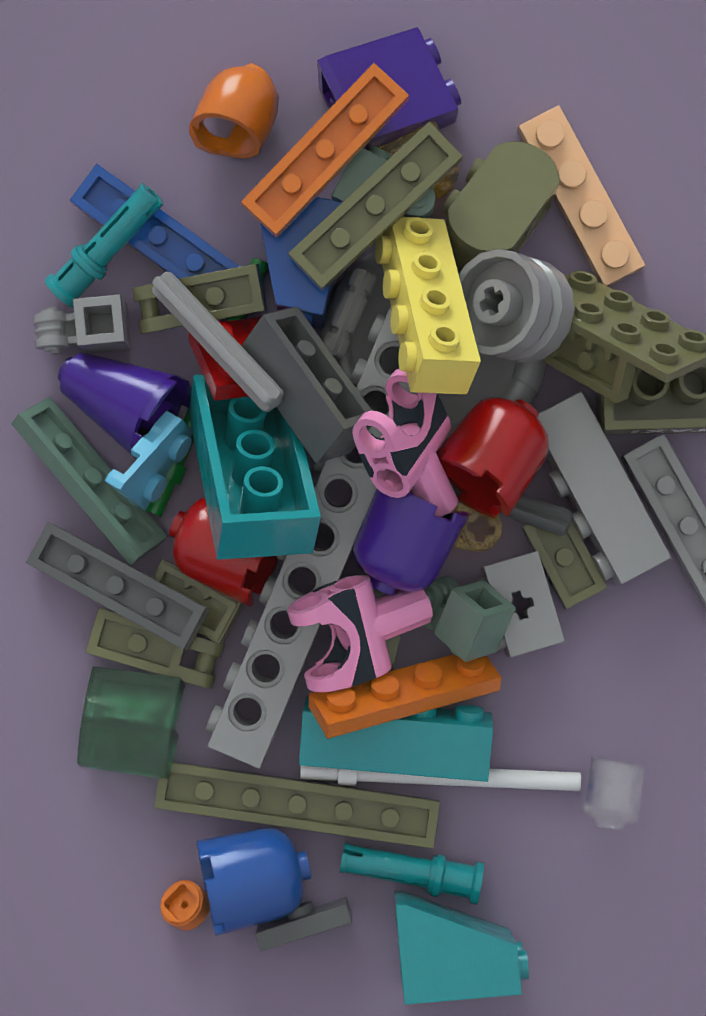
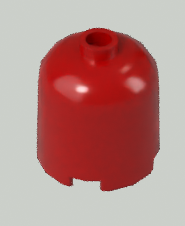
M501 397L482 399L469 410L438 449L436 454L449 481L462 491L458 497L460 502L491 518H496L501 511L505 516L510 515L548 454V434L541 421L537 418L538 412L532 405L520 399L515 401Z
M205 496L194 502L187 512L180 510L170 527L169 536L175 538L173 543L174 563L179 571L191 579L249 607L253 605L254 601L252 592L261 595L269 575L272 576L279 561L277 556L217 560Z

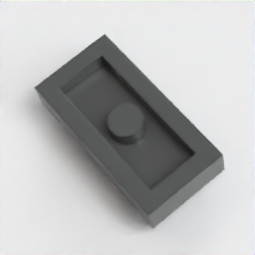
M347 897L316 907L313 906L312 901L300 903V906L292 914L258 925L255 935L260 951L272 949L352 923V913Z

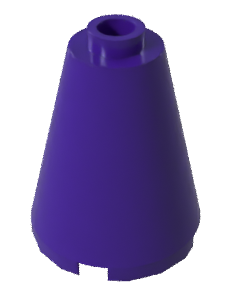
M84 352L78 353L74 357L67 358L58 373L60 391L130 454L131 449L142 437L149 433L153 425L166 411L178 416L181 405L187 408L190 405L192 387L188 380L178 375Z

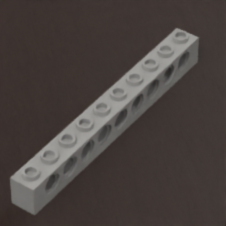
M391 307L386 317L380 314L376 316L367 339L375 343L367 361L359 358L350 379L364 399L372 392H381L387 395L385 386L386 381L391 375L383 371L381 358L387 350L400 348L398 335L392 334ZM399 381L400 386L404 390L412 394H417L415 392H410L408 383ZM373 426L368 430L375 437L379 438L382 436V433ZM346 454L318 464L315 463L313 472L320 474L314 488L321 515L320 523L327 524L332 528L335 536L333 545L327 549L314 547V551L311 554L277 556V559L284 561L278 577L274 578L269 575L264 585L259 602L266 604L260 621L251 619L245 631L241 645L247 647L248 650L242 664L233 662L227 674L223 688L229 690L230 693L224 707L215 705L205 728V731L212 734L207 747L260 769L265 760L321 626L320 623L298 626L297 631L291 635L281 634L275 629L273 624L275 613L287 611L294 601L311 592L298 591L292 585L291 574L298 567H306L312 570L316 577V586L313 590L339 580L377 490L363 463L352 462L347 458ZM335 479H343L352 487V499L345 506H336L327 497V487ZM263 654L275 657L280 665L279 674L271 678L259 674L255 666L256 658ZM243 698L256 700L261 706V717L256 720L243 718L238 711V701Z

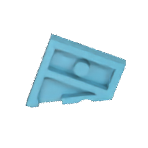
M166 411L153 425L149 433L142 437L131 449V455L137 458L124 474L113 469L106 477L105 482L130 503L146 511L150 502H156L163 494L167 485L166 475L173 463L180 462L188 453L192 442L190 438L193 434L192 430L181 418Z

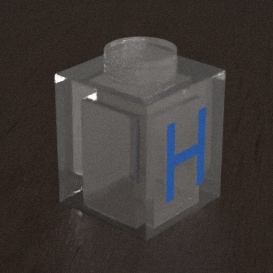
M591 757L584 813L589 817L596 818L595 826L623 830L624 822L637 824L644 766L638 763Z

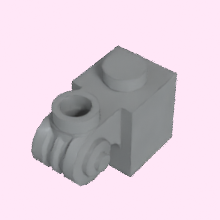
M120 294L73 299L74 313L66 314L65 311H58V307H48L46 310L33 315V322L36 326L34 333L37 335L35 340L36 349L44 350V352L62 354V350L70 347H79L84 353L88 354L131 349L127 303Z

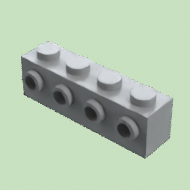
M582 391L539 413L537 418L541 421L548 434L549 448L546 458L553 470L548 473V478L560 498L568 497L575 510L572 513V521L581 538L589 537L596 549L597 554L593 555L592 559L603 579L606 581L611 578L614 585H621L672 558Z

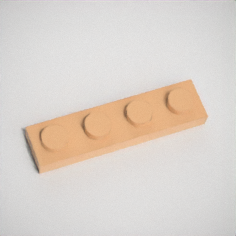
M558 105L519 125L517 131L522 141L543 150L557 166L560 183L553 198L598 282L610 286L643 269L645 266L643 259L561 107Z

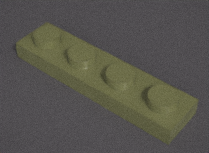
M429 121L288 253L289 258L323 291L462 161L463 156Z

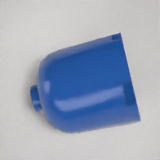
M262 828L196 841L216 936L284 918L292 914L300 906L303 898V881L311 879L309 862L306 852H296L292 840L283 831L275 828Z

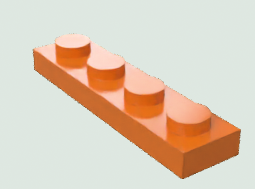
M373 63L241 201L242 207L272 235L278 238L409 101V94Z
M452 654L389 671L380 677L357 686L331 692L309 693L308 707L324 735L329 739L500 691L502 677L487 655L464 662L460 657Z

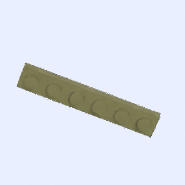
M162 760L154 808L434 849L440 800Z

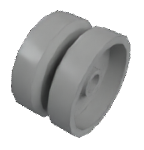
M494 249L477 255L460 272L459 278L479 353L521 363L543 360L557 350L569 333L574 315L573 292L564 274L550 263L529 258L517 252Z

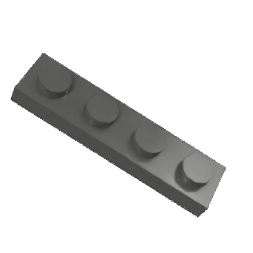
M47 522L26 562L28 565L183 650L188 651L210 611V608L50 522Z

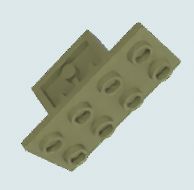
M573 271L565 275L573 292L574 315L569 333L559 348L544 359L545 363L615 403L628 399L636 367L663 382H669L706 365V334L703 332L687 329L670 320V316L665 312L647 308L634 301L629 293L614 290L598 282L597 278L589 272Z

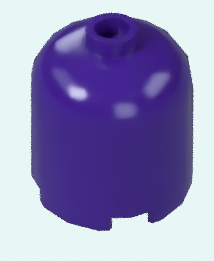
M377 489L356 536L353 547L354 558L361 569L371 576L372 586L383 593L394 595L397 589L407 592L422 591L429 587L436 579L461 533L469 513L460 510V512L454 511L439 517L435 515L438 506L411 492L404 497L395 498L385 495Z

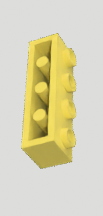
M401 217L376 241L375 259L377 264H382L384 272L383 295L385 299H390L392 308L390 318L392 334L398 335L400 344L399 368L402 372H406L410 392L467 394L481 360L445 219Z

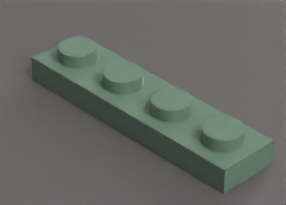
M50 397L19 413L13 420L11 425L130 566L160 546L168 537L147 511L130 503L105 482L106 477L112 470Z

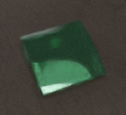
M93 666L82 713L77 764L80 767L168 779L179 737L175 730V725L185 688L183 680L178 677Z

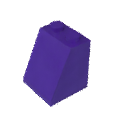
M418 27L339 51L317 60L319 89L329 109L373 63L409 94V101L364 147L366 150H369L370 146H375L391 153L407 143L429 121L437 130L456 122L457 106L461 104L459 92L451 79L444 81L437 66L442 63L438 49L431 38L424 40Z

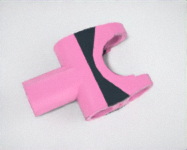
M396 369L386 381L385 386L389 417L378 411L363 413L353 427L354 442L372 483L379 491L395 498L404 497L411 492L438 506L435 515L443 517L451 513L458 504V498L436 454L450 433V419L437 393L412 394L407 392L399 384V381L408 383L406 372ZM366 426L377 428L382 433V436L378 438L370 434Z
M366 575L349 576L321 586L294 601L287 610L290 623L294 626H309L320 623L321 625L329 624L332 630L330 649L323 658L315 662L316 666L308 669L304 674L307 688L314 692L341 690L363 684L386 674L392 667L386 640L431 622L433 617L432 606L424 589L414 592L398 589L394 595L385 594L375 598L371 578Z

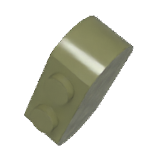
M512 141L496 145L485 160L480 157L477 158L466 176L465 182L467 185L461 192L457 189L453 190L441 212L446 216L445 223L456 266L462 270L468 262L480 253L494 249L519 253L551 208L554 194L560 183L557 166L547 153L534 145Z

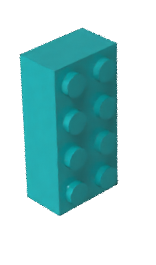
M193 375L189 417L217 560L313 553L321 515L305 448L277 407H274L269 412H265L250 397L214 401L204 376Z

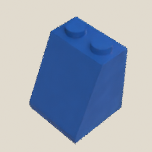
M316 197L278 238L272 235L260 223L277 311L298 306L313 329L324 327L336 279L321 291L289 258L288 253L342 203L321 197Z

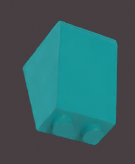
M404 890L394 891L404 1005L522 995L521 980L529 979L527 952L523 950L521 941H515L509 928Z

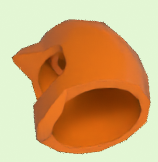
M250 63L245 66L227 68L217 73L208 84L189 124V134L195 147L209 154L237 159L251 158L259 154L274 125L279 103V94L265 69ZM222 118L235 123V127L227 138L215 136L204 126V119Z

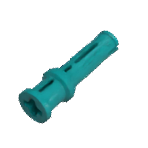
M141 183L131 197L111 216L86 245L80 244L75 246L71 250L72 257L55 275L49 274L45 278V284L50 291L63 303L74 308L73 299H78L96 279L102 280L107 275L108 267L106 265L143 227L146 221L164 205L163 200L149 186Z
M345 842L339 873H349L427 888V893H430L433 897H438L441 893L469 898L470 904L477 905L483 880L484 862L477 861L475 865L448 861L445 855L438 854V856L433 855L432 860L351 845Z

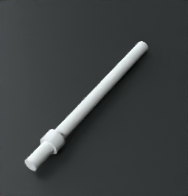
M301 766L300 779L337 781L338 786H356L357 782L562 791H580L581 789L580 772L489 769L488 782Z

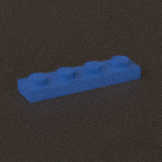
M96 163L70 198V202L103 226L131 197L135 190ZM160 208L127 243L165 272H172L178 279L240 267Z

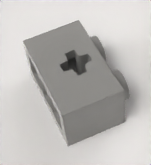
M538 551L481 568L483 577L477 578L476 582L485 580L510 603L513 601V592H517L520 599L527 598L529 601V607L523 609L524 618L519 619L517 613H513L498 650L505 648L507 657H514L565 642Z

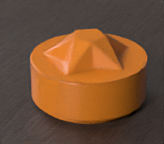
M181 880L172 884L165 891L160 904L164 920L182 931L198 927L207 917L210 908L207 892L190 880Z

